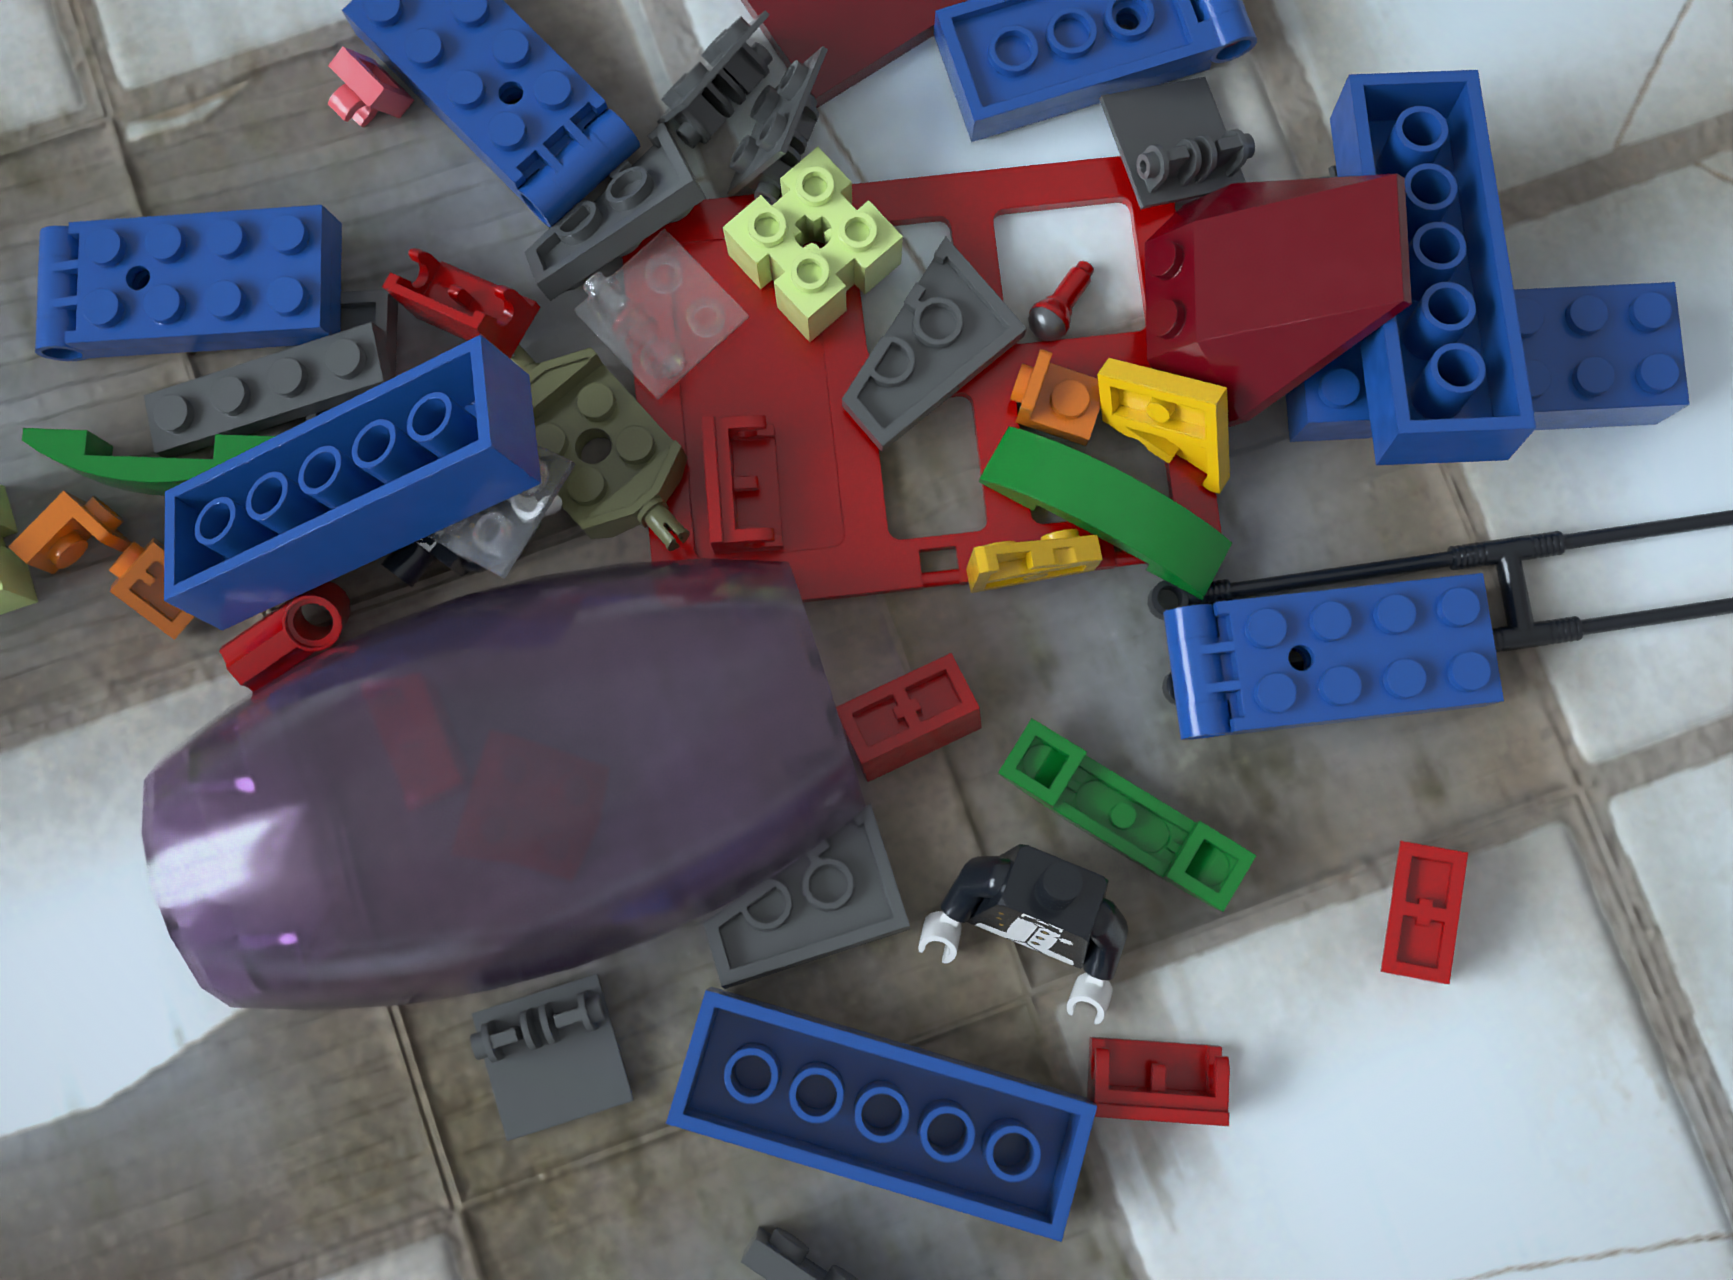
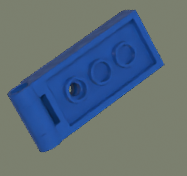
M352 0L342 9L355 34L549 228L641 147L639 140L622 118L609 109L606 101L504 0ZM521 98V100L515 104H508L510 101L514 99Z
M968 0L936 10L933 33L971 142L1100 103L1099 98L1101 95L1161 85L1209 70L1212 62L1224 63L1234 60L1249 52L1257 43V37L1243 0ZM1119 25H1127L1132 30L1123 29Z
M323 205L77 221L69 222V226L44 227L40 229L35 353L52 360L82 361L88 358L298 346L341 331L342 223Z
M1483 573L1219 601L1213 605H1191L1163 612L1181 740L1485 707L1504 701ZM1290 650H1294L1302 656L1304 666L1301 671L1294 669L1289 663L1288 656Z

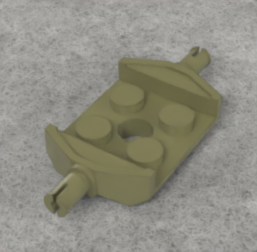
M519 344L514 352L515 356L511 357V360L527 372L530 377L540 475L544 480L542 484L553 496L559 495L562 499V507L590 539L612 538L642 524L644 528L649 526L669 551L679 548V544L669 531L671 530L682 543L686 542L690 532L668 510L669 507L666 502L683 477L688 457L682 446L667 435L604 366L597 353L591 347L536 363ZM605 438L612 442L611 451L603 461L595 464H588L582 461V450L592 439Z

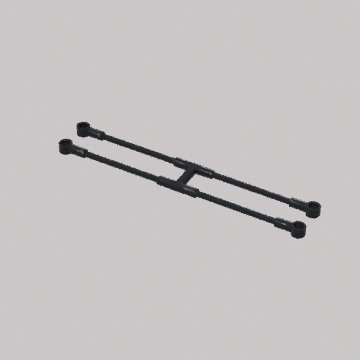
M1733 510L1570 534L1554 531L1450 546L1446 552L1230 583L1229 579L1212 581L1202 600L1163 580L1150 591L1147 605L1155 617L1164 620L1163 612L1167 611V609L1163 608L1158 601V593L1161 590H1170L1177 596L1178 608L1201 604L1213 605L1215 602L1233 600V598L1444 567H1450L1451 570L1495 565L1508 625L1492 628L1496 653L1562 642L1566 643L1568 641L1573 642L1581 640L1583 635L1731 614L1733 613V597L1580 620L1577 616L1534 622L1522 561L1562 555L1567 549L1732 526ZM1304 661L1290 662L1294 669L1301 671ZM1170 672L1164 678L1162 691L1165 698L1170 703L1176 705L1172 674Z

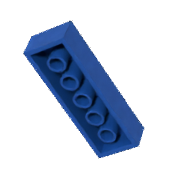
M1478 70L1349 74L1330 117L1337 177L1398 174L1405 178L1412 304L1360 341L1376 466L1509 460L1534 432L1536 423Z
M1675 282L1514 289L1536 423L1535 430L1656 425L1690 405ZM1360 342L1286 394L1290 442L1372 438Z
M480 334L165 491L164 601L223 631L541 484L529 374Z
M710 987L705 990L666 1124L1062 1242L1097 1105L1084 1096L719 988Z

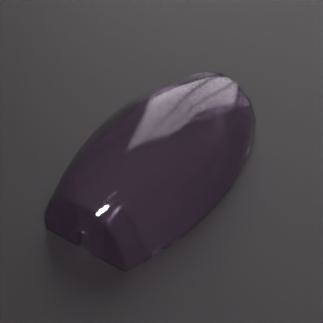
M703 558L620 563L543 575L456 597L382 624L310 658L229 706L161 757L144 779L141 834L151 887L167 931L199 986L233 1008L317 1011L398 1006L495 990L579 968L651 941L715 911L744 895L768 878L778 874L844 827L865 809L866 805L821 658L789 562Z

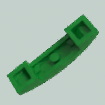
M1009 426L979 478V483L1032 511L1038 505L1089 533L1098 535L1099 538L1148 563L1146 571L1201 600L1207 593L1232 545L1229 539L1207 522L1145 483L1083 452Z
M23 428L22 441L41 454L96 482L125 491L165 496V491L275 436L215 434L213 459L112 456L113 445L88 430Z
M1031 718L999 770L998 775L1106 846L1191 896L1224 912L1257 855L1201 821L1195 822L1088 757L1086 755L1087 751Z

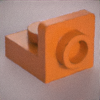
M1040 349L1034 367L1022 363L1010 400L1022 403L1015 423L1086 446L1101 406L1098 379L1049 363L1052 352Z
M63 491L8 547L26 564L55 574L59 569L66 568L75 563L84 554L88 546L87 540L92 535L101 543L120 552H124L132 542L117 529L124 522L123 519L99 498L92 496L86 502Z
M154 537L144 548L133 541L109 568V571L118 577L111 585L110 592L175 640L195 617L164 601V545Z

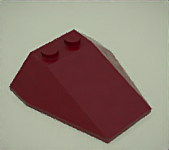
M1398 174L1231 183L1184 204L1145 242L1147 361L1151 368L1227 387L1229 428L1254 418L1412 304L1405 178Z

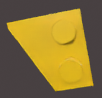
M1108 358L1097 374L1102 421L1125 436L1137 439L1144 444L1148 451L1168 464L1177 454L1207 474V477L1201 484L1203 487L1211 492L1220 494L1230 478L1227 387Z
M1067 529L1046 534L1041 537V540L1002 541L974 547L966 571L971 593L1094 571L1103 559L1098 535L1079 536L1078 529Z

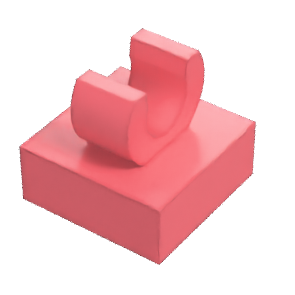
M342 47L328 65L345 82L332 94L328 105L346 122L353 118L361 127H365L374 119L378 111L401 118L414 101L374 59Z

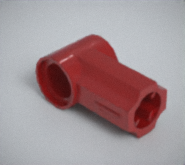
M329 581L286 601L220 648L219 652L226 663V669L241 686L249 688L253 693L258 692L314 652L331 647L339 639L351 613L350 600L341 587ZM316 603L325 607L333 618V624L326 627L310 624L304 618L301 606Z

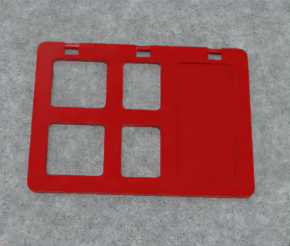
M1121 156L852 184V206L858 210L869 200L893 226L929 222L945 223L950 229L952 244L1002 301L1003 293L993 222L996 217L1005 214L1110 203H1122L1130 211L1145 328L1135 332L1060 339L1056 341L1016 343L954 393L951 397H964L972 405L980 475L985 470L1007 428L1011 426L1020 429V425L1015 423L1018 416L1017 402L1010 400L1022 363L1034 367L1040 349L1052 352L1049 363L1097 379L1098 372L1108 358L1151 368L1147 361L1145 242L1176 213L1175 202L1140 209ZM754 194L704 199L695 205L691 212L683 219L666 224L642 240L633 252L622 256L636 401L673 441L676 440L682 446L688 457L682 480L666 502L669 507L668 510L690 532L688 539L682 543L670 530L669 533L675 538L680 547L669 551L666 545L648 526L655 596L661 607L668 613L685 616L756 606H776L922 590L929 587L957 584L968 585L966 568L974 547L1002 541L1041 540V537L1046 534L1067 529H1078L1079 536L1093 535L1069 521L1040 524L1032 518L1029 508L983 484L986 526L982 530L910 539H896L890 535L887 524L879 448L842 406L843 396L870 355L866 344L860 289L854 284L846 291L847 311L809 342L777 308L774 281L771 280L760 289L728 255L723 226L755 200ZM814 241L804 244L803 248L810 243L816 244L819 248L824 247L825 244ZM765 415L766 423H774L784 549L714 554L709 538L701 416ZM1175 454L1169 464L1165 462L1170 499L1185 507L1222 533L1216 493L1201 485L1207 474ZM1098 537L1103 560L1095 570L1148 564L1126 551H1114V545ZM955 549L958 569L921 572L919 553ZM763 570L765 590L728 593L727 574Z

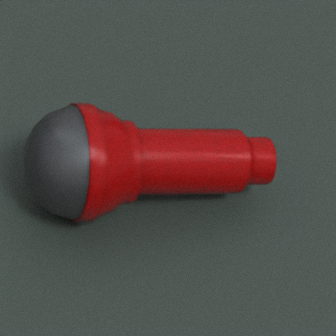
M1079 261L1076 267H1072L1052 295L1032 306L1028 322L1030 330L1036 337L1044 341H1056L1067 333L1070 328L1072 308L1090 284V277L1094 273V268L1090 263Z

